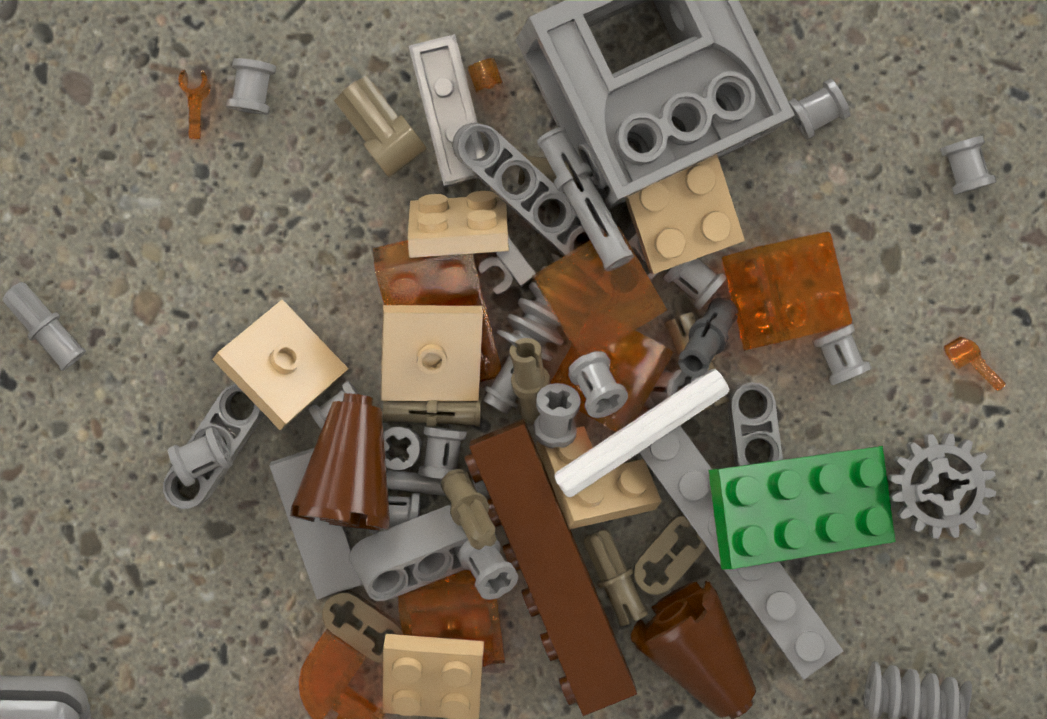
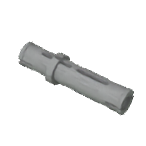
M558 127L548 131L537 140V144L544 152L557 177L554 180L557 190L565 192L583 229L600 256L605 270L612 271L625 265L633 259V253L629 250L610 211L607 209L591 179L594 172L590 165L582 163L567 135L565 127ZM564 161H566L567 164L569 165V167H570V169H571V171H572V173H573V175H574V177H575V179H576L578 185L580 186V188H581V190H582L583 192H580V191H579V189H578V187L576 186V184H575V182H574V180H573V177H572L571 173L569 172V170L567 169V167H566ZM588 206H591L607 237L603 236Z

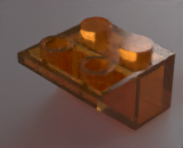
M462 570L398 596L399 617L403 635L484 641L482 667L505 663L500 599L488 600L482 598L475 587L476 579L470 570Z

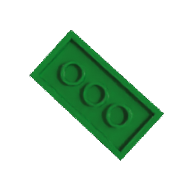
M883 446L708 470L721 569H737L896 542Z

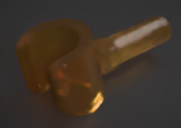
M495 58L485 59L467 67L476 93L485 88L492 89L495 85L503 83Z
M185 69L181 71L178 78L179 86L188 98L189 139H200L202 100L209 95L211 90L210 81L204 70L201 71L202 83L195 89L187 88L188 74Z
M958 337L944 346L947 357L956 369L959 370L971 363L973 368L996 391H1000L1006 385L985 363V360L981 357V351L974 341Z

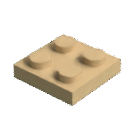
M718 155L663 179L625 199L649 272L652 274L745 241Z
M476 191L470 193L467 197L447 198L442 194H429L422 196L419 200L410 201L408 225L409 258L509 251L507 204L491 191Z
M385 634L383 647V713L448 719H479L484 641Z

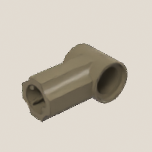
M367 75L349 85L334 100L365 140L363 145L388 178L427 149L402 115L397 116L387 103L386 98L376 85L370 81Z

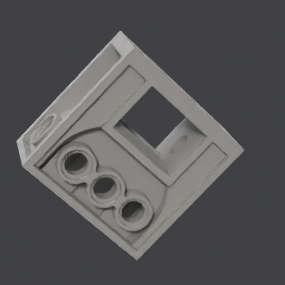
M565 0L530 16L516 38V42L557 126L565 127L567 135L582 163H588L594 172L591 179L608 210L626 203V198L642 189L712 156L718 155V158L769 135L795 116L739 0H653L674 45L613 74L589 27L648 0ZM673 121L679 125L681 131L674 126ZM628 140L637 146L639 153L632 150Z

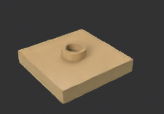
M283 300L279 301L223 347L212 359L279 430L283 429L349 369Z
M383 305L381 401H479L483 322L482 306Z

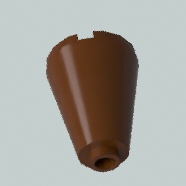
M344 393L343 401L332 402L292 503L291 517L314 522L315 518H320V521L328 522L329 525L378 531L380 529L389 530L390 512L382 409L372 406V397Z
M697 581L692 582L660 599L651 607L656 615L647 624L644 623L642 618L639 619L630 634L636 648L717 717L729 716V718L734 719L746 713L753 705L752 698L756 693V687L718 593L712 584L705 581L704 588H701Z

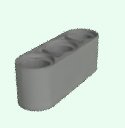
M745 382L737 385L728 397L730 400L728 402V414L735 466L749 464L745 457V448L751 440L757 438L765 440L769 446L770 453L765 462L782 460L776 401L773 393L768 387L760 383ZM749 390L757 391L764 401L761 413L753 418L745 417L739 409L741 395Z
M236 384L231 385L221 392L188 443L204 436L205 430L214 426L225 438L233 463L265 414L254 404L253 412L248 418L241 419L236 417L231 409V401L242 390ZM172 466L163 482L165 498L172 506L180 509H190L205 503L211 497L229 468L224 469L220 466L197 477L200 484L199 493L194 499H188L183 497L178 490L179 477Z
M451 504L391 527L387 531L383 530L360 540L352 548L349 560L371 599L375 601L389 600L465 570L458 560V552L468 538L462 526L457 525L453 521L450 514Z

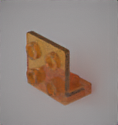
M827 231L757 246L721 257L731 299L738 308V313L735 315L738 316L737 324L744 351L844 327L852 323L830 232Z

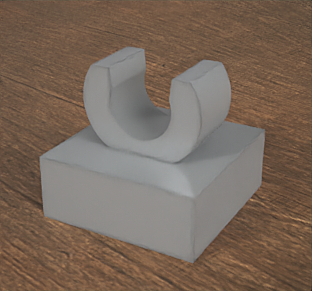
M509 237V251L495 252L498 258H487L478 267L481 275L492 267H498L503 270V281L493 288L496 295L502 294L510 288L513 277L520 287H523L536 277L535 271Z

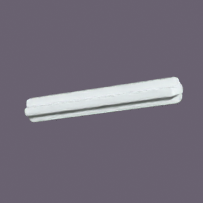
M716 369L709 370L558 470L554 475L555 481L567 497H573L728 394L729 387L727 382Z

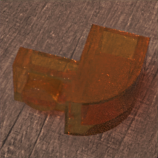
M328 629L320 637L301 668L299 693L306 711L313 719H324L330 709L338 713L336 719H383L386 713H383L382 709L347 686L366 656L338 638Z

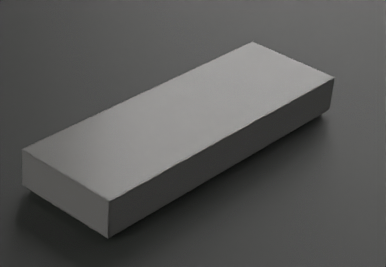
M453 34L410 45L409 50L443 185L448 187L476 180L478 178L457 159L452 147L453 137L459 128L465 124L477 123L456 35ZM480 131L472 133L465 143L466 153L471 159H479L485 155Z
M312 448L272 461L269 466L316 599H320L363 584L349 560L352 547L345 527L329 525L328 522L320 521V518H315L314 522L290 516L292 503L314 450Z

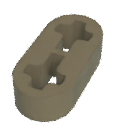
M683 514L676 515L671 519L634 563L633 574L635 581L643 591L649 594L658 595L670 590L707 547L697 532H695L696 537L699 539L697 545L692 547L686 543L676 554L670 550L679 539L678 534L675 532L677 526L680 524L686 528L691 526ZM667 553L672 558L663 569L667 579L663 583L656 579L650 584L645 582L644 579L647 572L643 567L647 561L657 564Z
M342 591L333 594L325 602L322 609L324 625L331 633L377 663H383V651L381 653L374 648L377 640L365 631L368 626L381 634L388 628L396 635H406L404 628L398 621L352 591ZM347 601L352 602L355 605L352 614L364 622L362 627L360 628L349 620L345 621L342 625L338 624L335 621L337 612L332 608L334 603L343 606Z

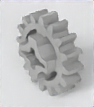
M948 433L943 435L941 444H938L933 434L924 435L925 447L923 448L914 442L906 444L911 456L908 459L896 456L894 462L902 468L900 474H890L887 479L898 484L899 489L889 494L890 500L902 502L904 505L896 514L898 518L903 520L913 516L911 529L919 533L927 524L929 525V536L939 539L942 528H946L949 536L953 538L959 537L960 524L971 530L976 529L977 525L972 516L975 513L989 515L990 510L982 504L984 497H996V491L985 487V481L996 476L995 471L982 470L980 467L988 456L983 452L973 455L969 454L973 442L968 439H964L956 447L954 434ZM944 453L956 456L968 469L957 471L950 467L948 458L945 457ZM923 461L924 470L917 481L911 482L914 470ZM939 474L943 478L959 481L951 483V486L944 489L945 497L936 492L926 491V489L932 488V485L939 483ZM972 489L969 501L961 510L960 501L966 491ZM928 501L932 503L939 518L926 515L917 507L915 502Z

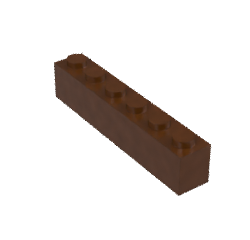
M521 419L471 440L469 444L471 454L464 456L466 464L475 483L484 481L490 495V499H487L489 504L488 515L495 528L503 526L509 540L508 544L502 546L506 559L513 565L516 572L522 571L528 588L521 590L531 617L540 614L547 632L540 634V638L549 660L559 659L566 676L559 678V683L569 706L577 703L582 715L586 716L637 695L632 674L571 529H568L525 420Z

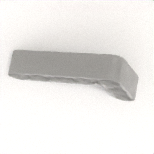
M469 123L457 130L452 143L457 159L574 267L588 277L598 289L616 300L626 301L634 299L658 274L649 272L634 224L632 223L622 234L624 241L634 256L633 259L626 263L630 272L629 280L622 288L613 289L609 282L611 271L605 270L604 264L595 248L590 254L583 257H578L574 252L573 246L576 237L586 231L583 229L567 196L563 192H559L554 183L492 127L480 123ZM480 131L488 138L489 148L482 158L471 159L466 153L465 143L472 133ZM518 165L524 172V183L517 191L507 192L502 185V174L508 167ZM554 198L559 204L560 214L556 221L544 225L538 218V208L546 199ZM599 226L603 236L607 237L604 230Z

